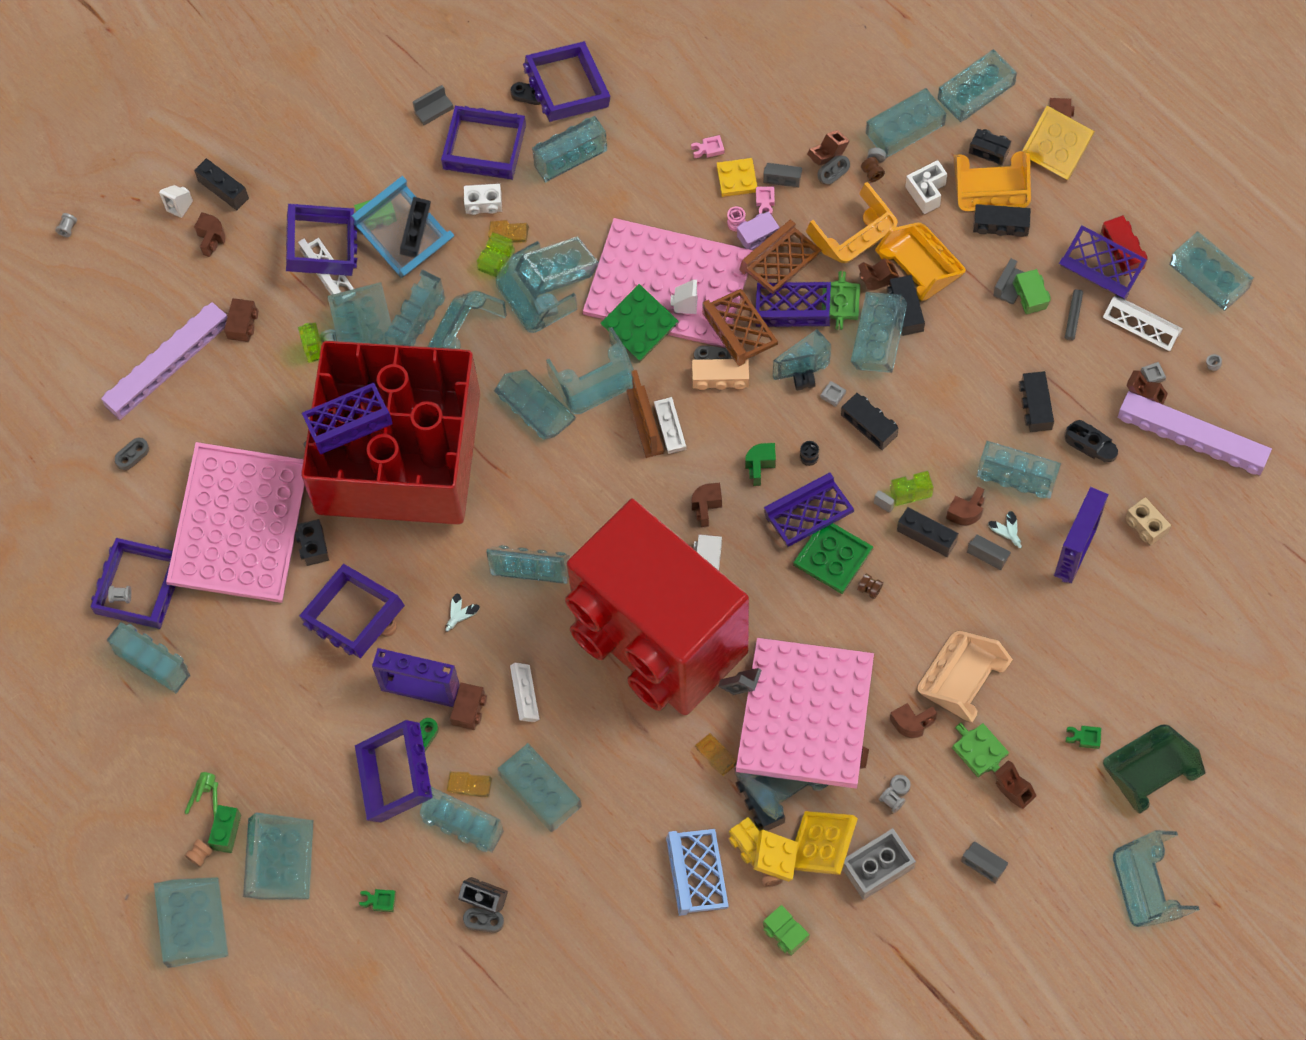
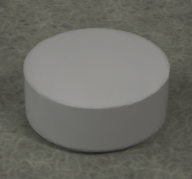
M871 148L868 150L867 159L876 157L879 163L885 161L886 152L881 148Z
M896 775L892 778L890 787L893 788V792L898 796H904L910 790V781L904 775Z

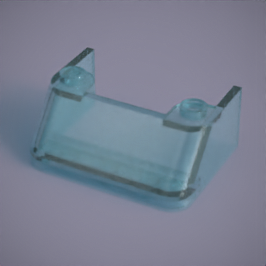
M539 241L513 254L496 277L497 288L524 328L531 333L538 332L577 310L575 293L560 301H557L555 296L549 293L537 297L521 274V270L542 258Z
M472 291L456 296L447 309L428 347L460 349L461 344L456 335L471 308H480L506 318L505 301L480 291Z
M612 327L609 328L612 346L608 350V357L611 362L578 378L573 370L566 369L558 373L551 360H546L548 375L568 408L574 414H582L632 388L631 371L634 369L624 345Z
M1155 830L1117 848L1113 853V862L1128 916L1132 925L1136 927L1174 921L1200 910L1199 906L1180 905L1177 900L1166 901L1155 863L1164 858L1165 848L1163 842L1177 836V831Z

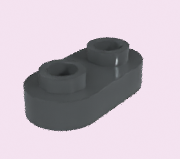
M842 155L832 158L818 170V180L824 184H832L849 170V159Z
M699 346L694 351V360L731 359V355L726 348Z
M135 438L115 455L117 467L121 470H128L145 457L149 452L147 441L143 438Z
M470 908L463 916L464 924L470 930L496 933L504 926V918L500 912L494 914L484 909ZM473 917L478 918L476 923H472L470 920ZM492 920L498 921L497 925L495 926L491 925L490 923Z

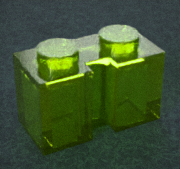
M493 232L486 243L485 250L481 252L477 260V266L479 271L498 278L500 273L505 271L506 262L514 255L515 248L512 239Z
M316 322L306 323L298 327L307 361L311 363L319 361L322 340Z
M928 471L913 474V479L907 480L906 476L893 479L890 485L895 506L930 498L933 495L934 489Z

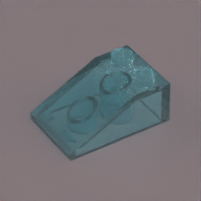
M816 329L773 360L774 380L793 377L794 372L804 373L806 370L812 369L813 373L820 369H825L830 364L831 343Z

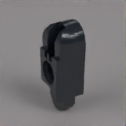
M1077 420L1067 427L1065 441L1070 446L1093 459L1098 458L1103 462H1113L1117 458L1118 449L1112 443V439L1092 425L1087 424L1085 421ZM1089 441H1094V442H1096L1097 444H1096V445H1093V444L1089 443Z

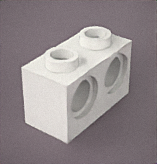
M500 184L464 186L466 214L476 215L479 213L493 214L502 212Z

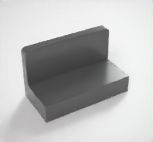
M443 85L412 102L414 113L423 125L454 109L452 102L446 96Z
M767 163L764 168L763 183L799 188L802 167Z
M1010 258L999 278L993 296L1010 304H1014L1018 297L1013 285L1016 274L1024 273L1016 268L1017 261Z
M977 534L973 541H970L967 553L999 570H1002L1011 554L1010 551Z
M755 668L738 672L737 676L721 679L718 687L732 695L755 691L762 670Z
M977 842L972 843L961 859V862L995 884L1008 866V862Z

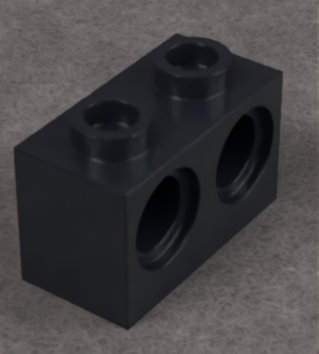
M320 519L297 524L298 531L295 532L297 543H301L302 546L299 549L301 560H305L307 566L330 561ZM313 532V535H312V536H310V537H306V536H305L307 533ZM317 549V552H316V553H314V554H310V553H309L311 550Z

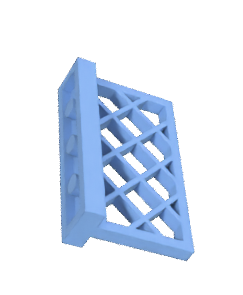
M715 829L677 833V831L669 832L666 842L679 916L687 915L691 912L728 908ZM711 835L712 844L709 848L699 841L702 836ZM681 838H689L694 842L689 850L682 845ZM696 844L705 850L701 858L691 852ZM707 853L715 857V863L712 867L703 861ZM688 855L697 861L693 869L685 865L684 860ZM699 864L709 870L704 878L694 871ZM711 872L719 879L716 886L706 880ZM691 874L701 881L696 889L688 884V878ZM702 883L712 889L708 897L697 891ZM714 891L722 897L723 903L715 904L709 900ZM694 894L704 900L701 906L692 907L691 898Z

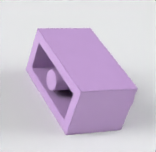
M768 211L764 214H758L748 222H742L737 227V237L745 249L754 250L780 227Z

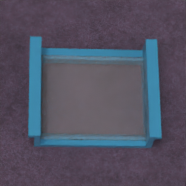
M403 176L352 215L354 225L400 278L406 276L455 237L450 230L446 232L429 212L419 255L413 258L400 254V246L413 197H416L407 187V180Z

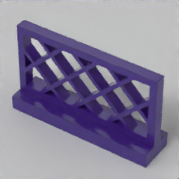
M1081 225L1059 264L1126 300L1147 259ZM1083 231L1090 234L1091 242L1081 244L1080 236ZM1100 241L1106 242L1108 250L1098 253L1095 243ZM1093 244L1096 254L1085 257L1083 247ZM1080 248L1083 258L1075 260L1069 257L1072 250ZM1118 249L1123 251L1124 259L1114 261L1112 251ZM1109 252L1112 262L1101 265L1099 255ZM1096 256L1099 266L1094 268L1088 267L1086 259ZM1136 258L1142 261L1138 268L1130 270L1128 260ZM1126 261L1128 271L1117 274L1115 264ZM1113 265L1115 275L1105 276L1102 268ZM1129 274L1131 281L1127 287L1120 284L1119 276Z
M787 282L774 294L770 293L766 297L761 294V289L766 288L757 283L756 310L768 327L830 326L831 282ZM769 283V284H771V285L774 287L777 283ZM801 288H806L809 292L802 297L797 291ZM819 288H827V292L822 296L816 293ZM782 289H788L790 291L784 297L779 293V291ZM813 294L817 300L810 304L806 299ZM777 295L781 300L774 305L769 299ZM795 295L799 300L792 305L788 299ZM802 302L808 306L805 310H798L796 308ZM822 302L826 306V310H817L815 307ZM765 303L771 307L767 311H760V307ZM783 303H786L789 306V308L785 311H781L778 309V307Z
M374 383L302 412V416L320 454L393 424L390 413ZM374 392L372 399L364 398L365 393ZM351 399L356 400L353 407L345 405ZM361 402L369 404L366 410L358 408ZM373 405L382 408L376 412H370ZM336 407L338 410L334 415L327 413L329 408ZM343 409L351 411L348 418L340 416ZM355 413L363 414L357 420L352 419ZM315 414L320 415L317 422L308 419V417ZM324 417L332 419L330 425L321 424ZM337 420L345 422L340 427H334ZM319 428L327 430L326 433L316 436Z
M830 472L764 507L765 518L768 522H771L787 547L854 512V508L834 482V477ZM834 489L836 497H826V492ZM813 499L820 500L819 507L810 506L809 502ZM823 501L834 503L832 510L822 508ZM836 504L845 505L847 509L842 512L836 511ZM796 508L804 509L802 516L792 514L793 510ZM807 510L817 511L816 517H805ZM820 512L830 514L829 519H818ZM786 517L787 521L784 525L777 523L775 519ZM790 519L801 520L799 527L789 526ZM804 521L814 523L810 529H804L802 525ZM787 530L796 531V536L788 539L786 536Z

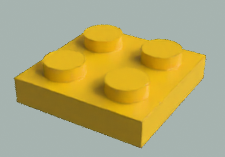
M752 158L717 162L722 197L756 193L757 182Z
M761 830L758 835L753 869L790 882L793 880L798 842Z

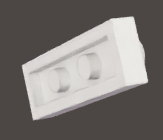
M672 397L654 401L668 454L686 450L685 440Z
M513 663L510 665L519 720L536 722L539 720L530 665Z

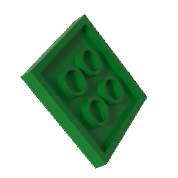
M638 284L600 324L641 362L672 331L679 321L647 290Z
M832 523L811 536L793 562V566L843 595L872 552L873 546Z

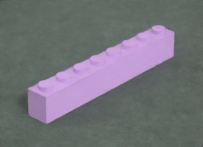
M213 302L208 306H204L199 314L189 319L183 328L177 330L168 341L163 342L154 353L146 357L145 361L134 367L129 375L120 379L114 388L104 394L101 399L105 407L121 420L223 331L227 315Z
M1128 391L1117 417L1125 423H1132L1139 426L1142 430H1149L1162 438L1174 440L1179 445L1191 447L1196 452H1203L1214 459L1226 461L1231 466L1243 468L1251 474L1261 475L1272 448Z

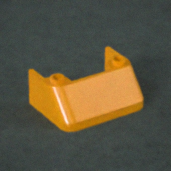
M868 182L864 183L859 193L870 207L863 214V221L867 226L847 241L839 245L835 239L827 238L814 220L810 221L805 232L816 246L822 250L821 252L825 256L844 264L849 263L882 240L889 229L897 227L896 217Z

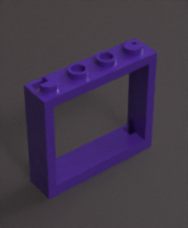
M585 41L525 55V62L523 63L524 73L528 75L531 88H534L536 99L538 102L540 101L543 114L545 113L549 122L609 107L611 96ZM578 56L595 96L554 106L536 66Z
M455 105L441 158L443 169L513 180L526 128L525 116L517 115V113L510 114L502 111H490L484 108L476 109ZM461 120L518 129L510 164L452 155Z
M288 204L286 271L352 276L353 269H357V258H354V255H357V244H354V241H357V230H354L356 226L352 217L354 208ZM295 220L347 224V261L295 257Z
M1091 486L1060 553L1054 576L1062 579V582H1073L1099 526L1109 495Z
M116 538L113 546L109 549L108 561L104 562L102 577L97 581V591L95 596L93 595L91 598V608L97 615L161 629L176 587L166 583L170 564L151 617L105 607L104 604L123 551L171 562L173 551Z
M343 563L299 616L304 622L302 625L309 631H316L320 638L324 640L326 638L329 639L330 643L335 647H342L348 655L354 654L361 659L405 605L397 594ZM347 581L385 602V605L354 642L316 620Z
M377 648L372 668L381 691L449 707L454 706L460 686L455 665ZM444 667L450 669L449 674L444 672ZM388 676L393 677V680L389 681Z
M405 720L355 745L367 821L381 823L433 798L420 723ZM404 735L413 792L384 806L375 749Z

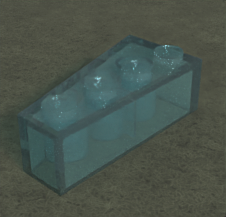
M422 269L419 274L421 276L419 283H414L411 288L410 299H405L402 304L401 315L397 314L385 334L388 345L414 346L418 335L424 332L428 320L434 317L435 310L445 300L441 278Z

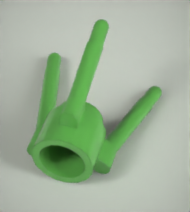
M207 772L200 773L199 780H197L195 789L187 804L185 814L189 813L195 798L196 802H199L202 792H210L213 789V815L215 818L218 806V782H215V775Z

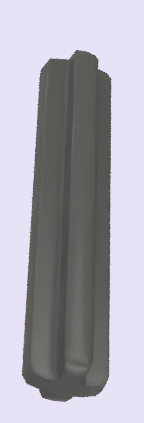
M1075 289L1073 291L1065 339L1067 340L1075 339L1083 297L1082 290Z

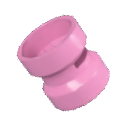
M735 206L729 209L727 225L730 230L737 231V227L742 222H745V211L743 208Z

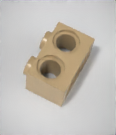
M1146 497L1131 507L1125 517L1129 526L1135 528L1139 532L1141 539L1144 542H1148L1150 546L1168 534L1171 524ZM1136 514H1143L1144 518H1140ZM1153 527L1157 532H1153L1149 528Z

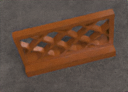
M791 219L747 255L740 265L739 271L744 275L746 273L751 275L772 294L822 251L795 228L796 223ZM795 235L800 239V243L790 242V238ZM788 247V253H778V248ZM791 247H799L801 254L791 253ZM804 248H810L814 253L804 254ZM776 257V263H766V258ZM779 257L788 258L789 264L779 263ZM792 258H801V264H792ZM755 267H764V274L756 273L753 269ZM767 268H776L777 274H767ZM780 268L789 269V274H780ZM767 279H777V284L773 287L768 283Z
M742 289L713 302H710V300L702 302L703 315L738 366L744 365L746 359L778 345L777 339ZM740 296L743 302L738 304L732 302V300ZM725 305L727 308L724 312L717 310L716 306ZM730 307L740 309L738 315L729 313ZM742 311H751V317L742 316ZM726 318L736 319L735 325L726 323ZM739 320L749 322L748 327L737 326ZM752 323L760 324V331L750 329ZM735 331L745 332L744 338L736 337L734 335ZM748 333L758 335L757 341L748 340ZM761 336L771 340L768 343H761L759 341ZM745 344L755 346L749 352H746L744 349Z
M637 370L631 371L632 388L627 389L626 393L645 457L649 458L664 454L645 386H641Z

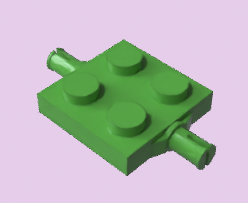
M839 271L838 281L831 282L830 318L836 319L835 329L837 330L839 323L840 330L843 329V320H858L860 284L847 282L845 271H843V277H841L842 271ZM823 288V294H825L827 288ZM822 303V310H826V306Z
M959 723L955 729L962 735V738L953 745L952 749L978 778L991 770L995 773L1000 768V761L1008 756L1009 752L984 723L970 731L962 723Z

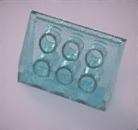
M381 282L328 296L339 342L397 345Z
M503 545L499 547L493 546L486 551L491 575L568 583L567 561L570 559V555L566 553H548L545 550L529 551L526 548L511 549Z
M255 813L248 818L243 897L255 899H309L313 820L264 813Z
M219 878L175 879L154 883L162 959L167 968L227 957L228 948Z

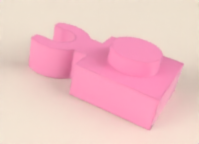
M720 135L702 139L703 144H691L692 150H699L693 152L694 158H699L703 154H706L707 158L724 154Z
M756 187V206H760L759 214L769 211L772 215L773 209L771 206L775 205L774 187Z

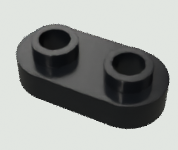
M517 82L511 86V96L514 100L533 105L541 104L540 101H537L534 94L535 90L531 88L530 84Z

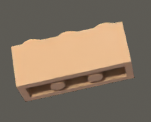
M734 359L692 360L693 388L699 390L707 388L722 390L725 388L744 389L749 387V359H746L745 364L738 366Z

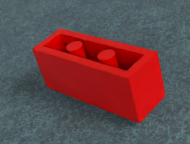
M1124 215L1103 222L1101 233L1105 238L1148 260L1146 252L1142 251L1137 236H1134L1129 221H1126ZM1119 249L1112 251L1116 261L1124 259L1123 251ZM1136 258L1128 260L1130 270L1138 268L1142 261ZM1126 261L1118 263L1122 273L1128 271Z

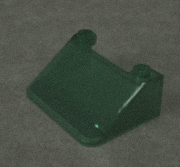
M1165 724L1153 728L1103 760L1104 768L1131 806L1139 814L1150 806L1149 799L1146 796L1182 774L1190 781L1206 774L1199 749L1171 726Z

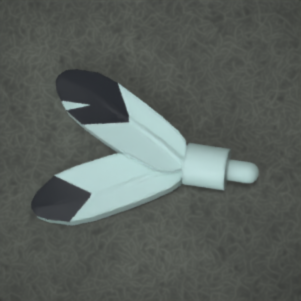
M1009 511L1006 516L1007 527L999 522L989 521L988 526L992 531L1010 539L1018 548L1022 547L1020 544L1021 540L1017 536V518L1013 511Z
M455 594L451 601V618L446 624L445 630L449 631L454 628L457 622L475 615L479 611L480 606L472 604L461 610L462 598L460 594Z

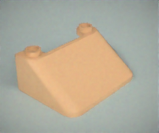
M957 631L949 637L918 685V691L924 697L963 720L973 722L977 716V709L970 703L992 670L998 672L1005 671L1013 659L999 641Z

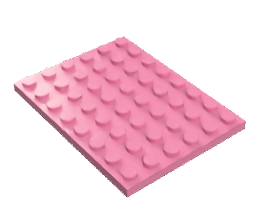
M614 218L583 309V315L605 319L640 284L679 321L668 335L726 348L703 315L702 302L706 300L713 302L739 289L744 290L748 273L744 275L739 269L742 260L753 250ZM691 280H697V313H674V306H671V295H675V288ZM741 297L734 298L732 302L739 304ZM719 305L716 308L725 312L727 306ZM730 307L729 313L736 314L738 308ZM727 317L726 323L733 325L734 319Z
M196 442L168 571L167 585L282 603L305 486L301 476L303 459Z
M757 638L752 669L760 668L762 671L755 691H748L736 772L857 789L874 653Z

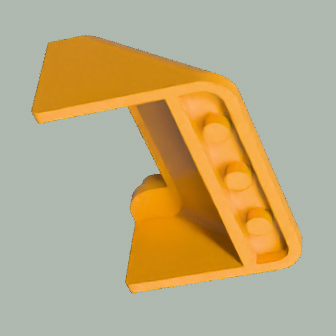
M1015 152L1011 157V166L970 168L969 159L965 155H954L958 206L963 211H975L976 204L1026 208L1030 204L1031 176L1029 152Z
M919 222L889 229L875 249L882 260L884 258L887 260L894 259L908 275H912L913 281L918 285L916 293L921 301L929 299L961 277L966 271L965 267L931 230Z

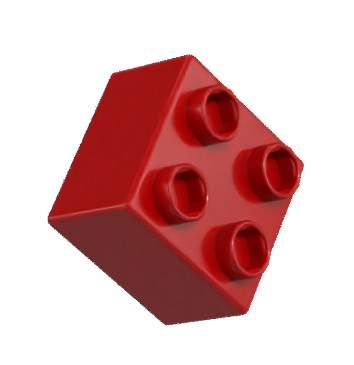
M324 341L320 350L312 408L374 383L390 413L393 424L323 454L319 453L308 429L301 476L315 513L325 516L462 524L465 519L480 401V388L472 352L463 349ZM374 392L365 393L364 398L372 399ZM351 399L345 405L353 407L356 400ZM361 402L358 408L366 410L369 404ZM373 405L370 412H376L382 408ZM329 408L327 413L335 415L338 408ZM343 409L340 416L348 418L351 411ZM355 413L352 419L357 420L363 414ZM320 415L310 416V421L317 422ZM324 417L321 424L330 425L332 419ZM337 420L334 427H340L345 422ZM319 428L316 436L326 433L327 430Z
M631 498L567 561L571 592L565 597V602L575 616V622L570 626L571 635L588 654L597 660H604L612 653L632 671L627 678L629 686L652 709L661 711L669 703L680 714L688 715L719 684L720 680L748 654V595L635 499Z

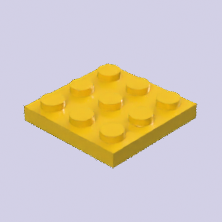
M1046 106L1022 151L1030 153V160L1069 180L1095 131L1050 106Z
M805 811L795 839L798 842L794 870L840 875L858 818L847 814Z

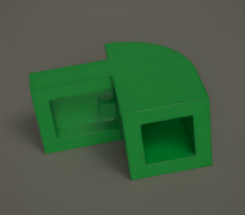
M775 443L757 444L747 452L745 469H749V479H753V486H761V468H776Z

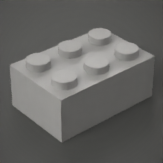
M892 828L847 856L842 869L862 899L865 900L914 869L916 861Z

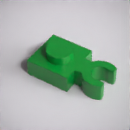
M1081 725L1080 731H1078L1075 727H1067L1066 732L1072 733L1074 737H1066L1065 742L1074 743L1080 741L1079 747L1100 749L1102 728Z
M375 889L374 895H371L368 891L360 892L361 896L368 897L366 902H359L360 907L367 908L373 905V911L394 912L395 890Z

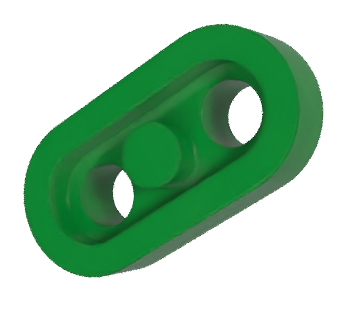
M424 718L420 721L425 751L439 731L437 722L432 718ZM431 727L432 730L430 732H426V728Z

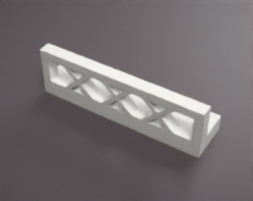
M319 238L310 243H307L305 239L298 242L305 258L334 260ZM319 245L321 248L320 253L315 254L312 248ZM317 274L337 304L356 294V291L345 275H339L338 281L332 280L330 274ZM339 286L348 287L349 291L341 294Z
M1117 295L1112 298L1103 318L1168 351H1171L1177 337L1183 330V328ZM1113 306L1120 309L1122 317L1114 318L1109 315ZM1130 316L1136 317L1139 325L1134 327L1128 325L1126 318ZM1148 324L1153 326L1155 334H1145L1143 326ZM1167 333L1173 336L1169 345L1161 341L1160 334Z

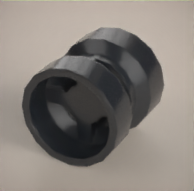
M812 369L806 370L804 373H793L797 391L803 390L805 387H816Z
M806 441L800 448V461L807 466L816 464L819 458V446L814 441Z

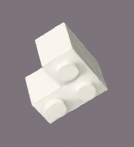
M937 160L907 175L905 187L924 214L940 207L941 194L937 189L946 185L947 172Z

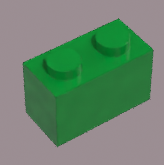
M217 806L208 841L212 850L232 853L242 816L238 808Z

